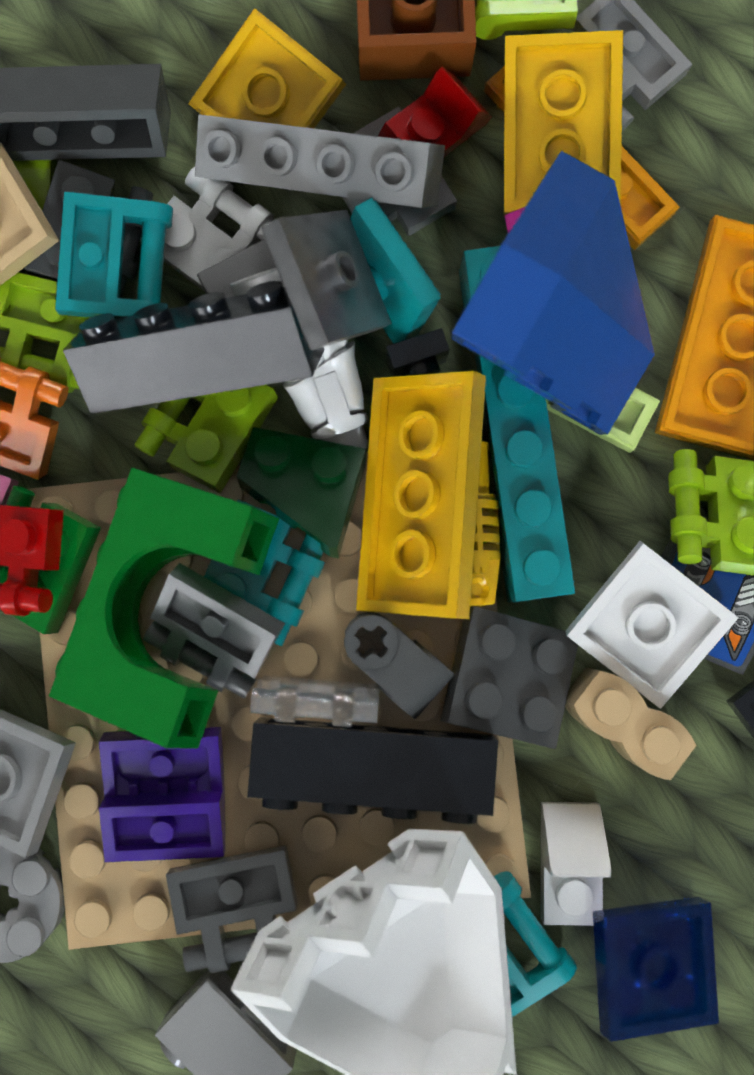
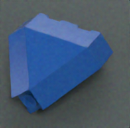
M561 150L499 248L455 326L451 339L505 369L506 371L503 375L552 402L550 407L599 435L610 432L655 353L615 180Z

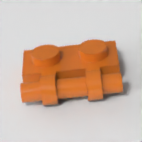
M0 357V386L16 392L14 405L0 400V466L39 480L48 473L59 426L58 421L38 414L40 403L42 401L61 408L67 399L69 389L64 384L50 380L48 372L32 366L23 370L1 362Z

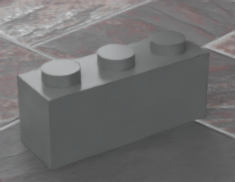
M161 64L0 68V143L3 144L12 161L166 157L171 109Z

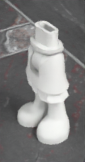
M272 268L235 281L230 286L234 296L246 294L249 289L261 283L269 281L282 282L278 269ZM347 339L324 347L325 350L313 377L285 381L283 387L291 396L304 422L310 429H313L310 432L313 439L367 449L369 441L363 425L369 421L367 413L360 412L364 410V397L355 360V341L348 342Z

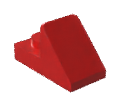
M442 66L437 70L424 94L386 121L378 137L445 145V157L487 125L492 116L456 75Z

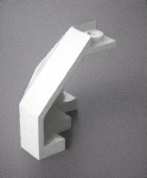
M408 829L388 842L392 852L362 872L354 865L313 893L316 901L314 905L288 922L280 915L261 928L231 987V991L279 1040L345 1075H503V1073L517 1075L502 890L463 831Z

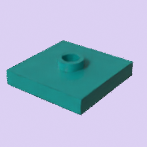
M370 198L354 207L350 219L392 323L383 327L392 343L395 344L418 336L440 300L441 294L377 201Z

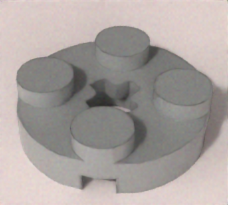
M0 846V888L2 885L9 887V896L18 898L19 902L18 907L11 908L7 914L0 912V963L17 961L35 953L54 932L64 915L62 874L58 868L54 870L50 861L42 856L45 852L40 848L38 853L24 858Z

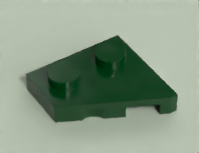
M253 427L237 473V480L240 488L259 503H265L273 507L281 520L293 529L298 526L321 544V550L324 553L339 559L366 464V449Z

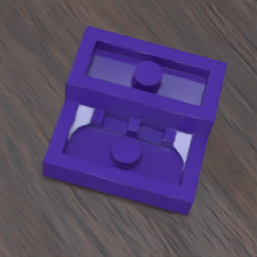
M221 727L205 728L199 748H165L128 731L104 732L98 741L104 798L99 806L104 861L125 862L224 857L225 786Z

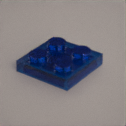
M700 897L593 911L600 1033L604 1037L614 1042L719 1024L711 902Z

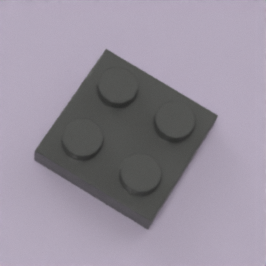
M470 606L469 619H463L452 672L455 675L448 684L440 721L556 749L578 644L567 637L564 630L480 607Z

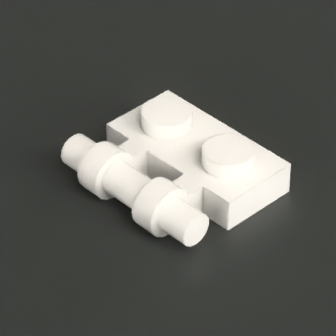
M193 167L185 179V185L198 193L200 197L193 208H190L175 196L167 203L173 208L172 227L166 229L164 262L205 292L197 277V273L265 239L261 227L272 222L273 214L260 204L252 206L233 192V185L229 181L195 177V167ZM220 211L241 225L233 238L211 223Z

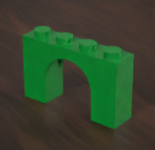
M131 467L126 484L119 492L117 509L106 539L98 550L97 564L85 597L78 605L76 622L65 652L57 663L56 677L49 697L162 747L199 748L219 690L172 672L159 665L149 655L142 642L138 623L139 607L143 593L150 580L161 568L178 558L186 556H203L260 575L279 518L253 506Z

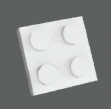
M639 541L565 632L567 637L620 678L630 683L639 693L661 709L739 617L647 545Z

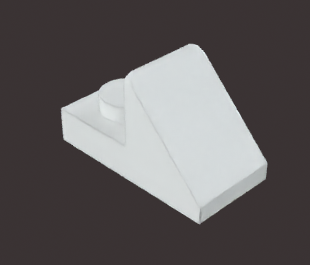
M541 802L540 919L544 925L603 926V877H611V864L601 805L596 802Z

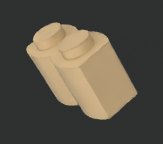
M586 667L568 690L565 707L571 716L584 727L609 739L620 755L655 777L671 780L696 747L693 737L678 720L664 712L648 707L640 693L619 676Z

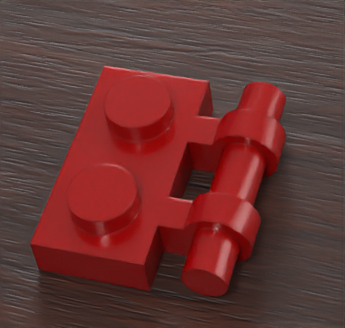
M0 505V566L9 567L8 580L3 584L0 583V609L4 614L24 617L31 612L46 613L50 610L53 603L52 592L49 589L38 588L39 570H59L64 510Z

